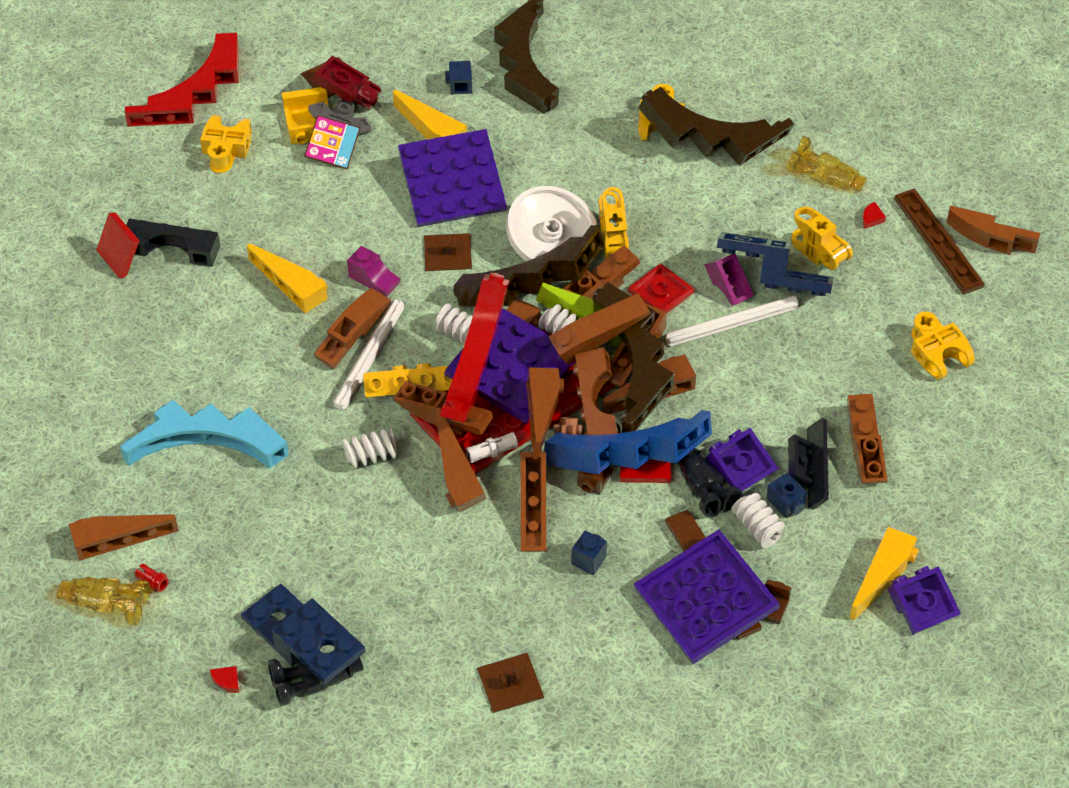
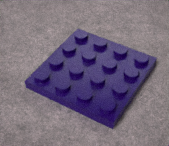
M487 129L398 145L417 227L507 211V204Z
M502 308L496 336L492 341L486 369L482 374L477 395L528 424L529 411L526 382L529 367L558 368L559 378H563L574 363L568 366L552 344L549 338L550 335ZM462 350L445 369L444 375L450 379H453Z
M720 529L634 583L635 590L692 664H695L780 608L778 601Z

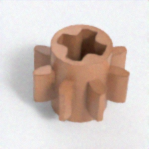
M560 417V424H554V435L556 433L584 435V424H578V418Z

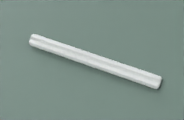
M796 296L786 297L666 333L665 340L668 346H675L798 308L799 302Z
M394 299L389 305L335 397V408L345 410L363 380V374L369 370L404 309L402 301Z

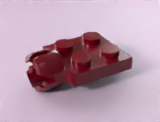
M333 55L321 66L312 79L321 88L336 94L340 99L346 100L349 103L355 100L357 104L368 110L372 109V106L378 101L377 96L382 91L378 85L369 81L370 77Z

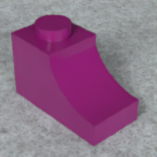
M360 246L347 260L349 278L370 289L373 288L386 297L400 283V277L392 273L383 264L380 255L363 246Z
M726 254L704 264L712 284L724 293L732 306L754 296L736 254Z

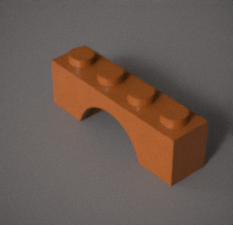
M603 347L575 354L576 363L573 364V369L580 383V386H577V394L583 402L580 414L587 428V431H584V435L622 433L621 423L614 415L601 412L598 406V397L601 389L607 382L613 379L609 354Z

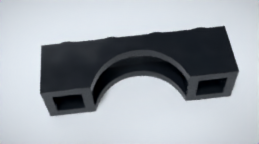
M130 218L126 224L139 240L134 255L146 256L156 248L175 246L188 254L190 264L213 267L220 249L218 232Z

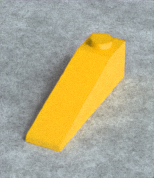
M396 89L393 91V106L426 139L467 132V125Z
M251 243L246 245L248 259L304 313H307L328 299V286L322 278H318L311 271Z
M890 527L887 528L852 604L850 619L855 620L892 584L891 581L897 579L906 570L909 562H915L919 549L915 548L917 537Z

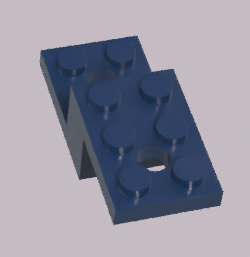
M721 232L719 235L717 248H722L721 252L736 254V251H742L749 257H759V254L764 255L760 283H764V287L778 289L779 286L788 287V291L801 293L802 289L812 291L811 294L817 296H826V293L831 294L834 277L787 270L791 242Z
M281 583L241 613V618L292 667L300 660L324 684H327L366 652L365 646L313 598L303 604ZM276 612L285 614V617L280 621L271 619V616ZM325 645L334 647V650L330 653L320 651Z

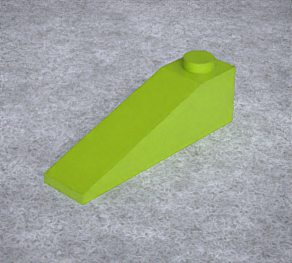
M542 283L536 297V301L549 309L559 304L561 306L560 313L567 309L569 310L568 317L573 313L576 314V321L595 313L593 312L592 299L546 283ZM616 335L605 343L610 346L619 347L622 340L619 335Z

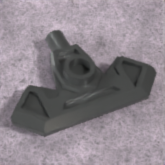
M341 100L332 110L324 102L311 104L308 107L309 112L315 119L317 115L360 127L359 134L369 133L372 129L366 118H353L355 100L350 103L346 100Z

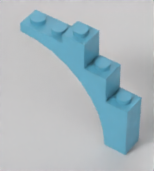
M174 400L161 406L154 413L156 422L146 426L143 431L133 438L127 439L120 446L123 460L128 465L157 451L189 444L220 445L239 450L256 458L269 469L289 455L287 441L250 407L243 412L237 413L233 419L229 420L214 405L209 404L204 409L198 410L191 417Z

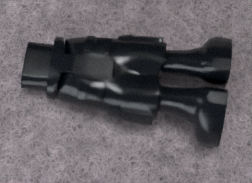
M694 448L677 462L692 495L700 498L699 509L703 515L715 517L719 514L720 509L723 513L731 511L735 502L743 497V492L739 487L723 488L725 483L723 476L701 454L699 449Z
M359 657L327 684H324L300 660H298L297 666L290 668L282 667L277 659L267 661L273 688H275L280 706L288 705L293 697L303 692L308 695L316 694L326 690L329 686L337 685L347 678H352L353 673L363 671V665ZM298 678H301L303 680L297 683L287 684V682Z

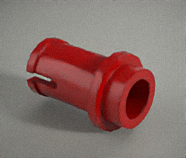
M145 563L139 565L144 571L136 569L135 577L150 585L151 590L154 592L165 590L169 582L166 574L156 572Z

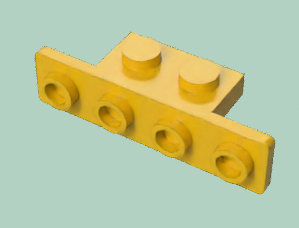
M431 363L417 364L414 369H407L406 365L393 366L391 371L363 374L366 397L396 395L405 381L445 391L449 390L452 379L444 375L445 369L448 366L431 367Z

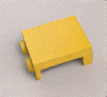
M321 87L282 93L291 145H302L310 140L316 119L309 112V105L324 102L329 107L327 91Z

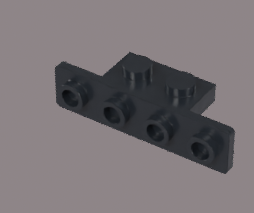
M820 418L807 428V440L796 434L788 438V474L798 484L808 488V508L812 510L829 499L827 420L824 418Z

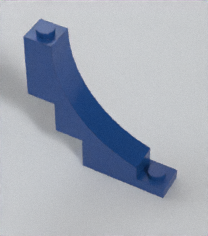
M701 410L691 419L676 418L654 427L618 434L575 435L556 433L544 442L546 464L599 474L611 464L638 469L649 459L677 463L712 434L711 412Z

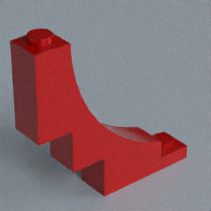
M237 32L215 33V42L207 60L197 72L179 85L164 92L148 96L147 105L125 106L127 127L194 123L195 104L217 103V84L239 83V41Z
M486 274L482 279L465 344L450 384L446 401L441 409L440 416L465 423L475 404L481 377L486 369L492 341L496 336L510 281L504 279V276L501 274Z

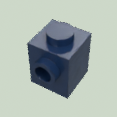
M471 61L449 62V71H445V84H450V95L472 94Z
M786 473L768 484L766 499L787 518L791 514L797 515L803 511L807 492Z
M584 530L572 547L571 565L594 576L607 556V541L598 534H592Z

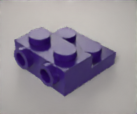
M751 428L744 432L741 429L735 431L728 436L729 441L724 444L721 441L715 443L709 448L710 453L706 456L707 460L718 469L730 487H739L742 492L778 470V467Z
M925 566L915 571V576L907 579L906 575L891 581L893 585L887 589L897 612L903 613L912 635L961 614L939 566L931 570L929 566Z

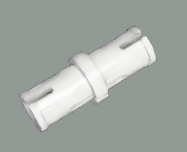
M511 432L505 436L495 439L488 438L486 442L467 447L466 455L469 462L473 463L490 456L492 458L496 457L503 451L517 448L518 442L515 434Z

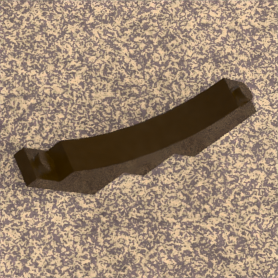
M529 0L494 27V42L503 47L499 51V65L508 70L504 75V89L545 114L548 110H553L558 105L559 88L542 75L530 54V44L538 29V19L542 16L544 9L543 0Z
M661 87L654 91H647L641 97L642 102L638 108L672 148L690 138L705 157L723 147L739 165L744 164L787 136L794 126L790 118L782 122L779 120L772 126L765 119L744 123L711 119L679 104Z
M590 225L582 237H570L556 248L529 261L494 271L462 274L453 286V292L455 297H457L459 306H476L482 279L486 274L490 275V273L501 274L504 276V279L510 280L503 306H510L518 294L538 293L542 283L551 285L553 281H579L604 246L599 225Z
M607 282L602 289H597L593 295V312H597L631 296ZM648 306L650 315L618 334L625 344L632 365V379L626 395L627 410L621 418L622 433L636 431L674 387V373L657 363L664 355V341L648 332L654 325L655 310Z

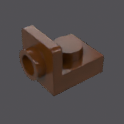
M607 467L599 474L579 471L577 486H580L587 493L594 492L600 495L613 474V468Z
M768 579L765 586L778 601L780 608L765 617L764 620L780 625L790 601L792 588L780 581Z

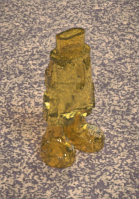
M806 136L802 137L797 151H794L788 160L787 171L808 174L811 180L822 184H829L835 188L846 189L847 191L853 189L858 192L862 190L867 177L860 175L859 170H855L850 165L827 152H822L820 156L811 149V139Z
M73 578L72 581H61L56 597L58 599H65L68 604H74L105 614L113 613L115 609L124 612L125 620L128 624L138 626L142 617V604H147L151 588L150 583L145 580L121 584V581L115 578Z

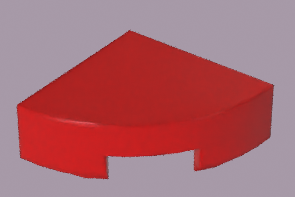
M872 202L865 208L862 222L865 229L886 221V216L876 202Z
M236 666L210 669L211 678L217 686L229 693H239Z

